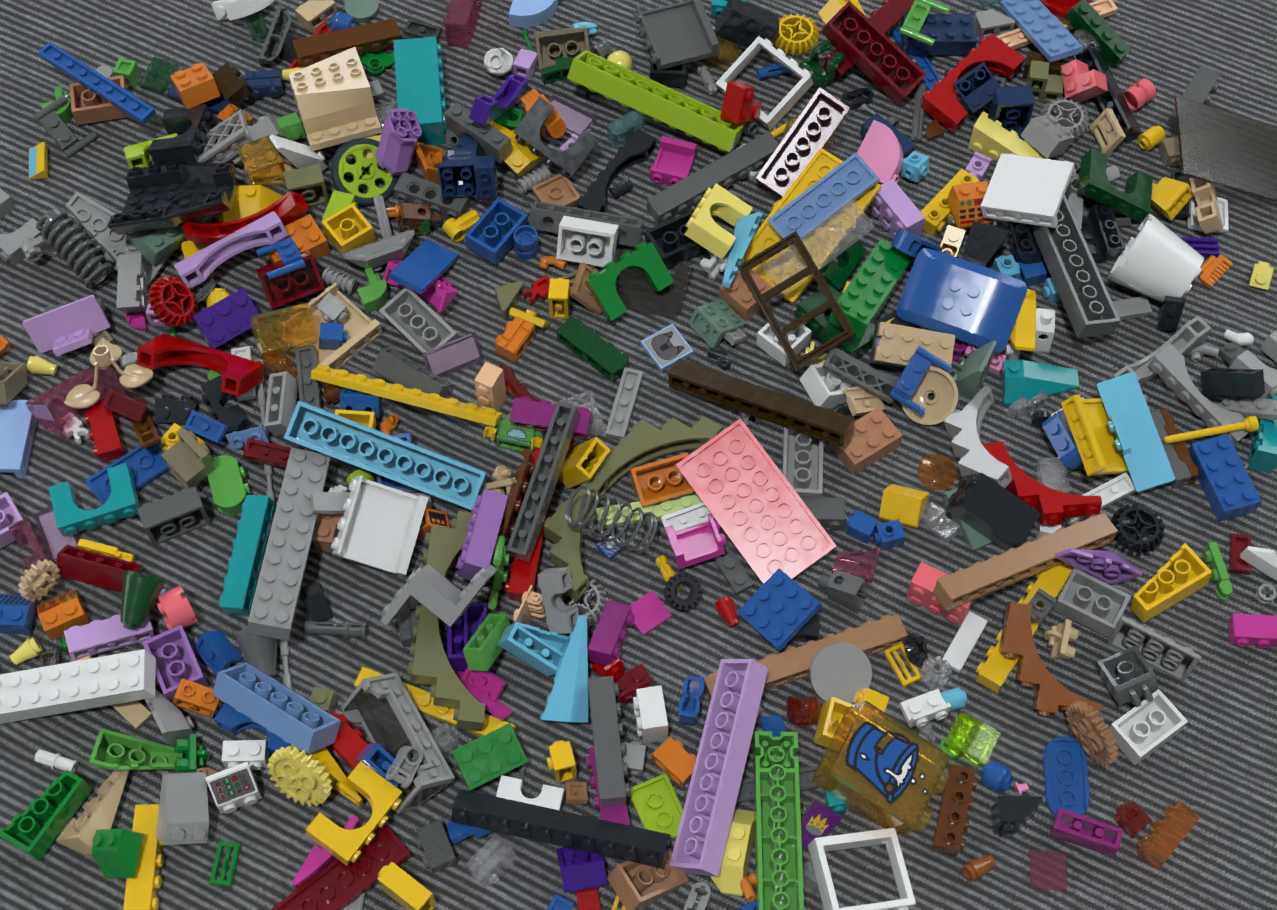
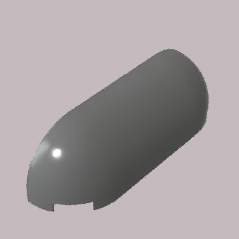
M281 4L278 5L258 59L259 64H269L278 58L286 33L289 31L292 18Z

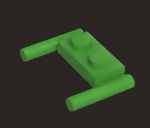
M915 0L899 33L933 46L935 39L919 32L931 8L948 15L950 7L932 0Z
M498 536L493 564L497 571L492 581L488 608L491 610L496 608L502 582L506 583L508 570H504V565L508 566L510 554L506 553L507 545H504V536Z

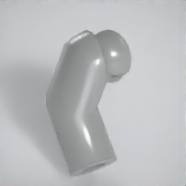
M1202 344L1191 350L1190 357L1193 362H1199L1201 356L1205 354L1216 357L1219 349Z

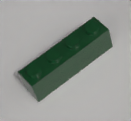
M571 316L556 330L558 342L611 382L615 383L622 376L624 368H629L628 356L624 352H619L609 341L603 340L596 331L587 328L581 320Z

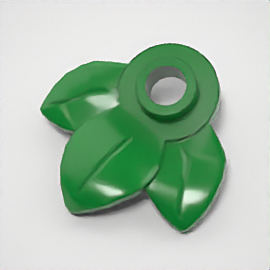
M383 49L371 54L363 53L360 56L362 64L367 66L368 72L374 75L382 73L385 68L392 66L395 62L394 53L386 55Z

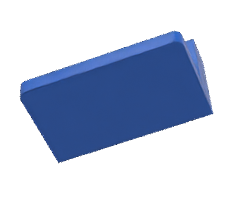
M192 410L184 428L225 447L227 443L223 442L222 439L228 426Z
M220 630L201 634L193 647L216 676L218 672L228 669L230 664L240 662L243 659V656Z

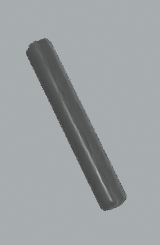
M922 82L916 86L911 140L916 143L922 140L924 109L921 108L927 85Z

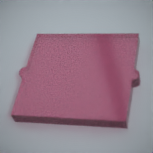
M1046 849V851L1030 850V889H1045L1047 892L1051 890L1067 891L1066 852H1055Z

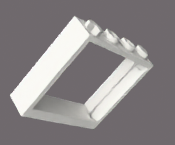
M758 36L716 82L719 91L725 95L727 82L733 81L762 48L799 76L801 80L769 115L761 110L757 121L771 131L813 85V81L811 79L812 75L808 70L799 68V64L791 58L789 60L781 49L778 48L776 50L768 39H762Z
M895 828L814 838L808 845L824 910H909L916 904ZM886 844L900 900L839 908L825 852Z

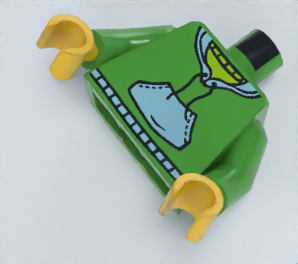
M511 413L508 414L507 418H503L495 427H486L484 430L483 438L491 437V441H494L496 437L498 448L522 453L523 448L531 450L533 455L534 448L538 447L541 450L544 442L542 431L512 426L509 421Z

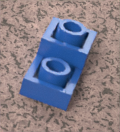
M452 821L446 824L450 839L454 844L473 834L476 839H479L492 832L478 827L453 823Z

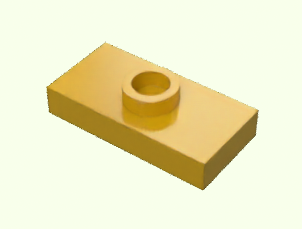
M512 307L509 314L511 316H518L542 328L549 327L550 321L537 317V312L529 309L524 312Z

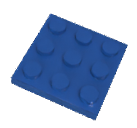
M778 568L737 613L774 647L781 651L816 614L822 605Z

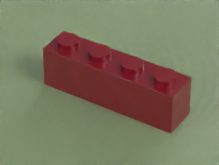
M66 545L57 553V567L60 569L58 572L60 576L82 581L85 584L100 586L104 589H111L122 593L125 571L140 572V575H142V565L71 545Z

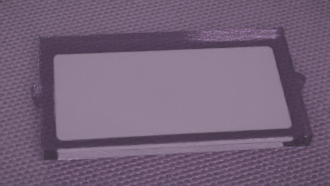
M554 95L548 100L556 107L558 114L563 119L566 125L565 132L571 135L574 133L579 137L583 130L590 131L591 126L597 120L596 116Z
M470 333L422 353L426 362L425 368L442 378L483 361L482 345L478 342L476 333Z
M49 506L46 510L33 514L49 559L53 563L57 562V553L66 545L78 547L79 537L77 533L73 536H63L57 529L53 507Z

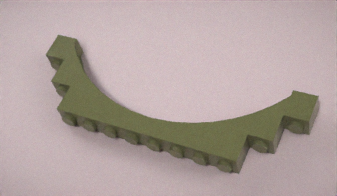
M703 416L691 428L672 418L660 430L642 419L631 428L630 433L619 441L618 446L607 454L606 459L600 464L591 479L583 482L581 486L588 485L590 490L597 489L599 496H601L616 481L630 472V469L660 456L698 449L722 432V426ZM581 489L575 495L572 502L570 518L573 523L578 520L581 502L587 494L586 489ZM591 493V502L589 509L581 522H583L591 512V509L596 499L595 493ZM567 500L564 504L559 505L552 517L546 519L544 533L545 537L555 543L550 549L551 563L559 568L569 567L573 587L564 592V594L577 602L588 590L589 578L584 574L581 564V544L584 532L580 527L576 529L567 525L565 521Z
M458 511L457 518L452 519L451 528L431 525L430 533L426 532L425 544L428 545V551L424 550L422 562L426 563V565L429 564L445 578L462 553L461 546L464 538H466V528L472 516L469 512ZM423 604L416 605L415 618H419L418 624H414L412 636L416 637V642L411 643L410 655L414 656L413 662H409L407 674L411 675L410 683L431 685L430 697H434L433 705L454 708L453 720H457L456 728L481 731L486 703H480L465 688L452 669L443 649L439 634L438 617Z

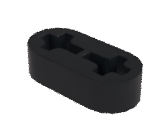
M860 88L844 93L840 101L847 105L850 110L860 108L862 104H871L873 92L869 88Z

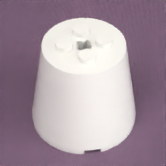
M1148 214L1138 227L1139 234L1136 238L1131 237L1125 246V250L1118 257L1108 279L1160 302L1164 301L1165 296L1182 298L1192 287L1191 282L1193 279H1196L1202 269L1200 267L1204 257L1157 218Z

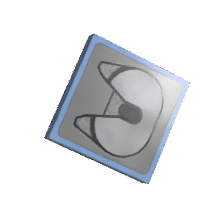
M673 324L641 341V346L661 372L675 365L678 359L684 360L693 355L692 348Z

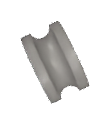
M1262 584L1256 591L1255 596L1260 603L1266 605L1272 603L1277 592L1274 586ZM1263 591H1266V593L1270 594V596L1266 597L1265 594H1262Z

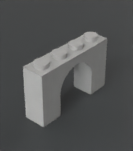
M0 188L1 219L12 211L15 206L10 196ZM34 218L12 233L0 234V256L4 261H10L15 266L26 258L20 247V244L23 242L22 240L27 237L37 238L42 235V231L36 229L37 221Z
M1277 331L1269 335L1260 347L1276 363ZM1249 350L1236 357L1229 368L1263 369L1265 393L1257 396L1262 399H1266L1269 396L1273 398L1277 394V370L1262 363Z

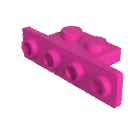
M468 666L464 673L460 670H454L465 688L480 703H486L485 709L492 713L495 718L503 721L513 714L512 709L498 700L506 683L491 671L469 670Z

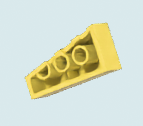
M984 111L973 126L968 148L988 156L994 161H999L1001 153L1045 158L1026 140H1021L1017 135L1018 133L1013 130L1009 132L1001 127V122L998 120L992 121L988 118L989 114Z

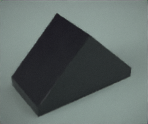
M286 33L280 59L291 64L295 59L292 40L307 36L300 33Z

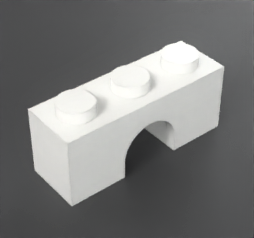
M501 775L496 797L562 810L565 790L563 788L543 784L540 795L529 799L522 795L524 787L522 779Z

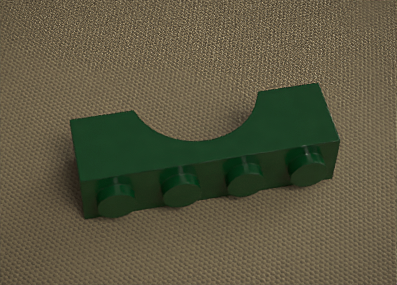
M1086 0L1078 2L1064 17L1075 30H1085L1097 40L1100 51L1111 69L1132 50Z

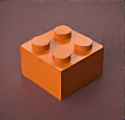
M203 62L170 75L175 90L186 109L220 96L215 80Z

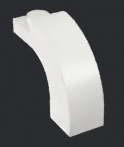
M275 0L214 1L211 5L217 20L229 18L230 21L256 13L269 6Z

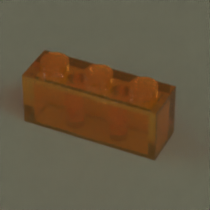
M1180 800L1175 806L1170 803L1163 812L1166 815L1163 821L1158 819L1150 828L1154 831L1151 836L1148 837L1145 834L1138 843L1141 848L1137 854L1157 870L1160 869L1200 818L1197 813Z

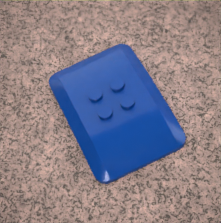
M925 248L920 250L916 256L896 313L899 319L931 331L953 334L956 340L979 348L994 340L997 342L994 353H1000L1006 348L1027 294V285L1022 280Z

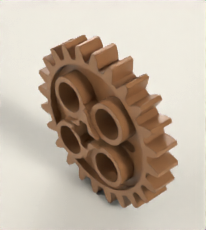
M1080 700L1069 705L1065 712L1068 716L1066 720L1070 723L1068 727L1072 730L1071 734L1076 737L1077 743L1079 742L1080 746L1082 745L1086 756L1089 755L1091 761L1095 760L1097 765L1101 764L1102 767L1115 762L1118 759L1117 756L1119 754L1117 750L1119 748L1115 745L1117 741L1112 738L1114 734L1109 731V725L1104 723V718H1100L1098 711H1094L1092 705L1088 706L1087 702L1083 703Z

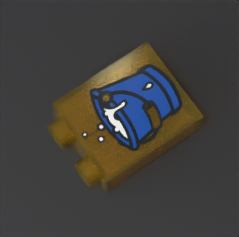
M863 701L847 708L811 781L885 829L895 828L897 835L912 831L920 832L931 818L932 811L927 805L932 794L940 793L949 779V773L944 768L950 755L868 701Z

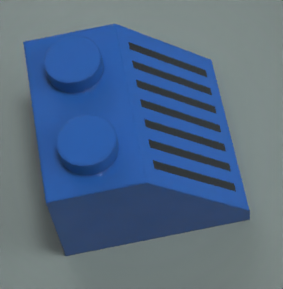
M0 594V633L32 635L39 601L37 599L34 602L27 601L21 595Z

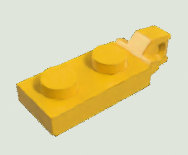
M80 539L77 544L78 548L129 562L135 560L133 554L121 552L117 547Z

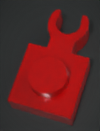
M547 274L533 282L531 290L523 292V298L532 296L528 299V304L534 303L538 297L542 301L548 297L550 278Z

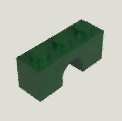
M853 234L845 236L834 251L838 258V264L835 261L828 262L819 270L826 283L833 286L837 291H840L845 286V281L853 274V269L861 262L866 252V248Z

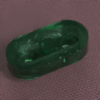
M258 11L245 16L246 25L252 39L255 41L265 40L268 30L262 14Z

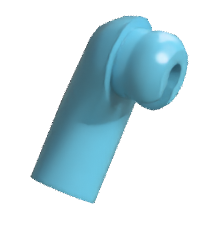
M584 21L573 24V27L586 26L589 35L598 33L595 23Z

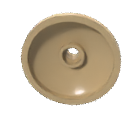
M929 367L910 397V400L926 409L924 414L921 416L905 405L901 404L906 415L917 423L924 425L939 424L952 414L957 407L959 400L957 384L946 371L937 367ZM931 393L935 395L933 400L928 398Z

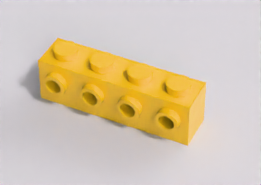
M961 169L921 211L925 217L923 230L933 237L938 232L941 233L946 227L949 216L952 214L947 201L952 186L975 183L980 180L964 169Z

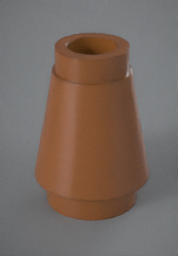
M991 855L967 861L962 866V873L969 882H977L996 866L995 860Z

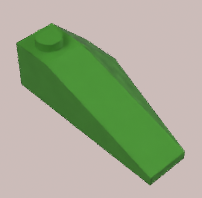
M100 728L89 765L108 770L175 769L176 758H182L183 753H175V748Z

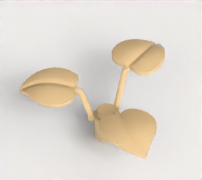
M101 338L91 352L89 359L90 363L95 367L93 387L88 384L75 386L67 394L64 404L80 409L90 407L99 400L100 393L96 391L98 367L106 369L112 364L118 373L122 375L119 378L120 384L126 388L142 386L152 379L154 374L152 370L137 364L128 365L122 371L116 364L122 357L121 349L117 345Z

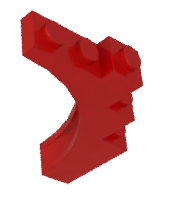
M288 191L269 207L242 219L213 224L186 221L182 226L188 240L210 246L273 211L277 214L283 225L286 226L300 219L309 208L303 195Z
M1004 442L984 443L983 446L988 453L1010 468L1012 481L1005 489L1011 491L1012 494L1032 508L1036 507L1040 513L1039 520L1041 526L1061 525L1062 519L1067 517L1073 518L1100 514L1102 506L1101 496L1068 494L1049 488L1025 474L1015 464L1008 454Z

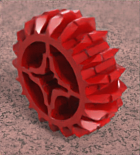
M162 277L149 288L150 292L147 296L150 299L147 303L151 305L149 310L154 311L153 317L159 318L158 322L164 321L165 326L179 327L190 322L191 317L196 315L195 311L198 307L195 304L198 300L193 298L196 293H192L190 291L191 287H187L184 282H181L180 277Z

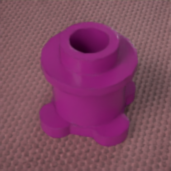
M955 339L953 361H958L960 357L966 356L965 351L968 343Z

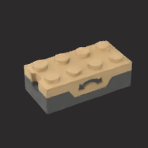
M879 322L874 328L870 363L905 369L915 350L920 346L951 365L955 335ZM931 363V365H930V367H937V368H939L938 366L934 365L933 363Z

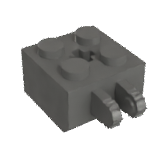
M1136 645L1097 662L1100 677L1119 706L1130 701L1136 707L1141 706L1139 697L1142 696L1148 702L1153 701L1151 692L1158 690L1156 676Z

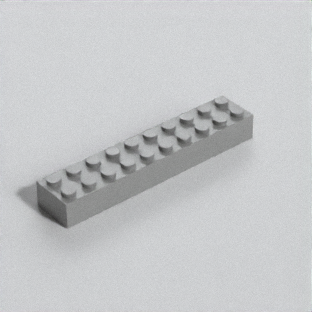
M291 448L248 619L247 633L289 641L318 513H312L311 493L324 492L331 456Z

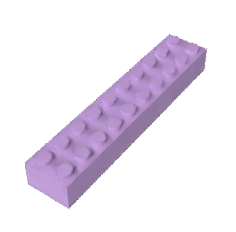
M721 659L669 865L687 874L719 876L768 672V667L753 659Z

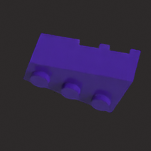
M471 603L459 619L451 626L447 625V659L453 670H466L468 665L463 648L487 617L488 603Z

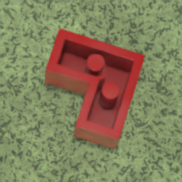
M738 80L727 82L720 117L736 124L758 120L761 112V102L754 100L755 87Z

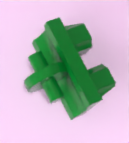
M189 734L188 738L176 740L175 753H186V758H176L175 772L196 771V762L198 767H203L204 761L210 759V753L204 751L203 745L197 746L196 751V734Z

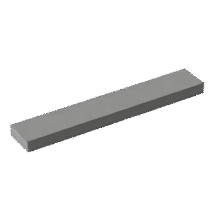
M312 492V513L344 514L343 505L351 492ZM410 493L416 496L428 497L426 508L432 509L430 494Z

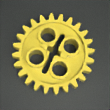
M287 746L286 749L284 747H281L279 750L277 749L268 759L269 763L267 764V767L270 768L267 773L272 775L270 780L276 781L274 786L280 787V793H287V798L292 797L295 803L299 800L302 806L306 803L309 807L313 804L315 806H318L320 803L323 804L333 788L330 785L332 780L328 779L330 774L323 771L325 766H319V760L314 761L312 759L313 755L307 756L305 750L300 753L297 747L293 750L290 746Z

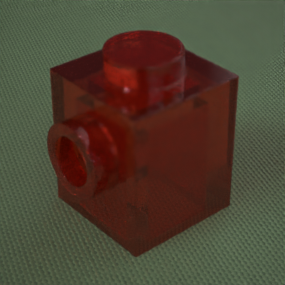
M1134 800L1128 805L1125 802L1115 810L1117 815L1113 819L1131 839L1147 827L1151 821V818Z

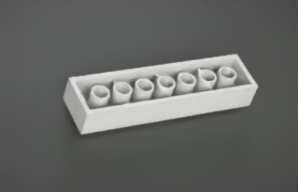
M143 649L0 674V724L154 698L156 657Z

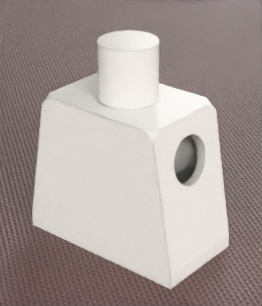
M1036 308L1035 351L1049 353L1055 332V310ZM1045 334L1043 339H1040L1039 335Z

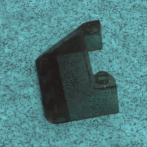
M616 248L614 263L620 260V255L627 251L631 253V251L624 248ZM679 262L675 268V273H670L674 282L660 291L652 290L646 277L638 268L633 266L626 267L617 276L616 291L627 309L675 317L681 312L693 262Z

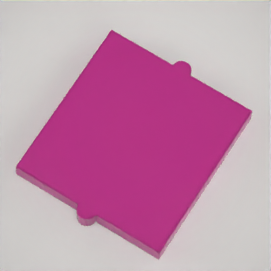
M650 591L631 604V611L634 615L632 625H635L643 636L672 617V614L665 607L664 601H661L653 591Z

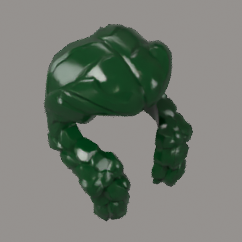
M829 39L814 45L808 60L799 63V68L802 70L805 68L812 75L813 85L810 87L811 89L823 87L834 79L839 64L845 59V55L842 52L836 53L827 62V73L822 71L818 55L833 46Z

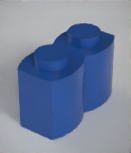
M688 675L685 679L683 696L678 707L679 723L691 726L697 723L700 704L704 696L703 678Z

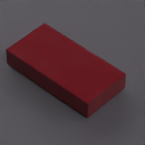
M112 388L103 405L104 408L139 423L148 404Z
M1230 534V573L1250 575L1251 564L1241 559L1240 554L1248 546H1251L1252 536Z

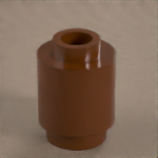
M333 384L323 387L322 395L327 403L330 401L334 404L340 401V393L343 387Z

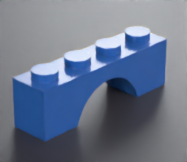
M224 703L214 718L218 727L235 736L247 729L264 731L269 737L268 749L271 755L281 747L286 749L287 746H291L290 743L269 732L259 723L253 722L251 718L236 711L235 708L227 703Z

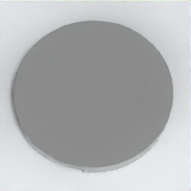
M836 642L826 645L815 654L810 664L812 688L824 701L835 697L852 704L854 703L853 699L859 689L869 688L872 679L870 661L866 654L853 644Z

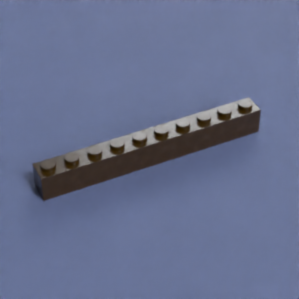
M678 359L668 372L669 387L843 448L854 433V418L689 361Z

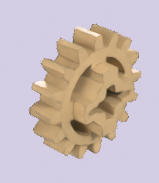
M44 559L43 562L38 560L36 565L31 564L30 570L24 571L26 573L25 576L20 577L22 582L18 584V587H20L18 592L27 601L34 602L36 599L40 601L42 596L47 597L48 591H53V586L58 584L56 579L60 577V574H58L60 569L51 560Z

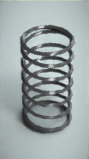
M588 485L578 487L572 493L566 506L565 521L568 526L576 529L580 527L584 533L591 532L594 537H602L606 542L613 541L616 546H624L627 550L634 551L636 554L647 550L657 532V518L654 513L646 512L643 514L640 507L632 510L630 503H625L621 506L619 498H614L610 501L608 494L599 496L597 489L590 490ZM581 489H586L587 494L581 502L578 520L573 523L570 518L572 502L575 495ZM591 493H595L596 499L591 509V512L588 515V517L583 522H581L589 509L591 502ZM603 497H606L607 504L602 517L593 527V516L598 503ZM617 502L618 509L613 522L604 532V520L612 503ZM624 507H628L629 514L624 522V526L620 533L614 536L615 524L620 516V512ZM639 511L640 519L633 529L632 536L625 541V532L634 512ZM647 516H650L651 523L645 538L639 545L634 547V539L641 528L642 521ZM589 521L590 529H585L583 526ZM599 526H600L601 534H598V533H596V532L594 531V530H596ZM611 531L612 538H607L605 535ZM652 532L651 538L648 541L647 545L641 550H636L639 549L647 541ZM621 535L623 543L617 541Z

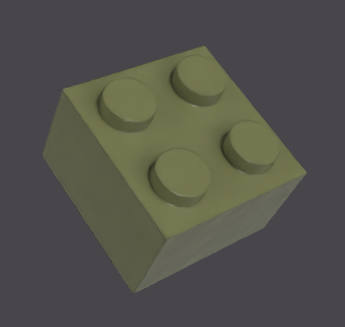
M320 164L284 172L287 190L303 195L308 208L329 203Z

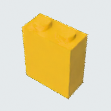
M597 437L574 447L563 463L558 480L569 489L591 479L611 449Z
M391 862L380 870L377 879L382 890L406 910H433L437 906L433 893L395 863Z

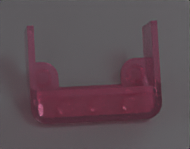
M95 368L85 369L25 403L29 411L48 432H53V434L63 432L66 420L86 410V408L79 409L66 406L64 401L69 391L77 385L88 384L93 387ZM98 368L96 391L100 393V398L97 402L106 400L111 388L126 395L113 368Z

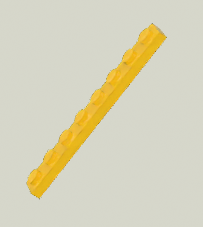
M362 667L354 687L357 688L364 678L383 674ZM402 682L419 713L456 727L457 720H453L454 708L433 705L434 697H430V692ZM484 713L481 731L463 730L482 737L509 723ZM511 724L513 730L515 731V725Z

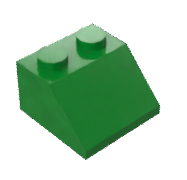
M126 829L96 830L91 852L104 878L129 879L135 877L144 834Z

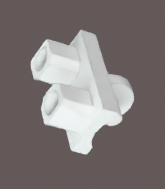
M709 252L712 257L711 259H702L700 262L701 269L708 273L710 279L714 280L720 271H724L728 252L723 259H720L711 252Z

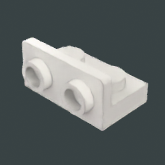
M939 689L900 702L899 704L910 728L914 726L918 728L923 727L933 719L942 720L948 716L951 709L950 703H945Z

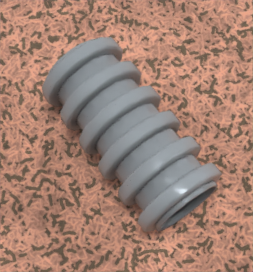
M543 165L541 169L537 168L531 174L528 173L526 177L522 176L521 179H517L519 190L523 194H526L527 190L531 191V187L551 178L550 171Z
M326 268L321 277L323 284L327 283L328 286H331L336 282L339 290L349 294L356 290L358 284L356 278L336 272L330 268Z

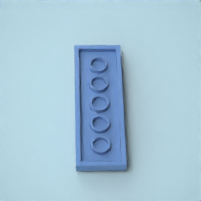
M1040 0L1000 1V8L1008 17L1014 19L1018 28L1050 63L1082 52L1083 46Z
M855 152L770 217L768 223L782 239L797 231L803 241L880 182V179ZM795 243L789 246V248H794L796 246Z

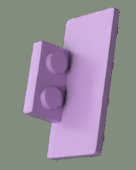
M90 295L24 320L23 326L39 353L53 349L54 354L59 356L91 344L93 334L110 328V323L95 296Z

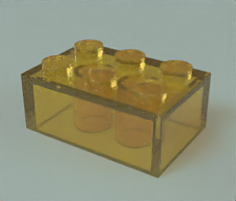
M309 303L254 315L250 319L260 357L292 350L297 347L313 345L319 340Z

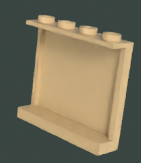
M336 282L332 286L327 287L323 293L313 298L309 304L299 309L290 319L282 322L278 327L281 339L294 351L297 347L315 345L317 366L328 365L336 370L383 334L381 324L376 319L372 321L339 291ZM328 292L349 310L346 319L341 323L339 322V324H344L343 332H347V341L342 343V346L337 350L319 348L321 322H328L321 317L323 313L316 306Z

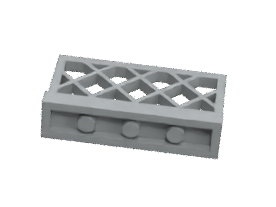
M240 109L208 131L201 150L204 149L202 154L198 155L197 160L187 162L226 163L254 144L255 141L249 133L244 112Z

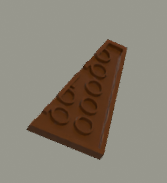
M523 448L521 454L524 456L523 464L518 465L515 480H517V483L512 484L503 513L504 524L500 526L498 536L505 537L504 545L507 546L536 465L531 450ZM495 545V547H494L492 559H491V562H490V565H493L494 567H495V565L493 564V559H494V553H495L496 545Z

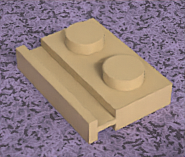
M850 387L842 391L843 394H846L847 398L845 400L853 417L866 415L878 407L882 411L885 410L884 404L879 397L860 387Z

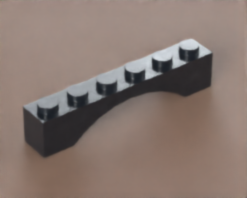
M637 129L634 134H630L626 144L619 148L614 159L611 158L605 170L598 174L597 180L589 185L584 196H580L577 201V208L605 213L606 195L614 179L627 168L647 161L656 149V138L640 129Z

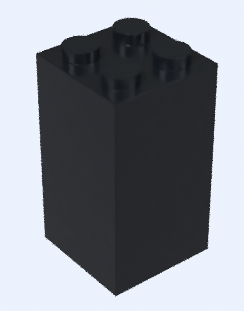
M984 473L963 476L958 483L959 488L956 493L950 496L948 500L949 505L946 510L1002 549L1022 546L1040 513Z

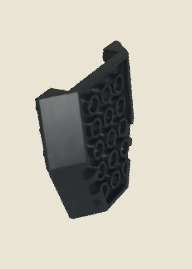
M169 162L164 165L153 164L149 167H133L129 169L126 181L130 193L122 213L111 216L108 228L117 235L173 228L179 226L178 223L188 220L193 222L196 221V218L205 215L210 217L230 211L236 195L234 164Z
M1072 162L1075 166L1076 176H1079L1080 163ZM1081 194L1083 198L1081 232L1094 262L1101 263L1124 251L1125 246L1113 210ZM1007 221L1017 255L1027 264L1042 262L1043 265H1046L1030 225Z

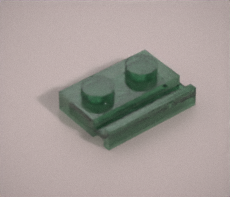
M153 57L139 83L140 87L154 92L160 91L162 94H165L172 81L170 75L175 74L178 64Z

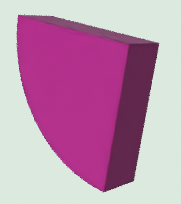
M144 312L125 316L131 328L137 331H148Z

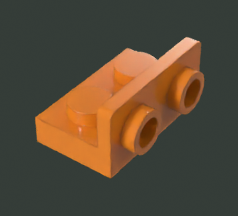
M181 679L172 704L176 707L213 718L219 698L212 694V688Z

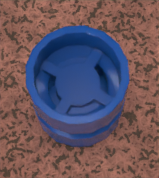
M529 225L518 227L513 235L515 253L523 260L533 259L539 252L537 231Z

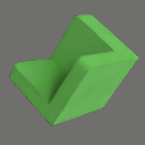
M119 58L113 70L114 76L123 75L124 78L128 79L130 86L135 88L141 76L136 61Z

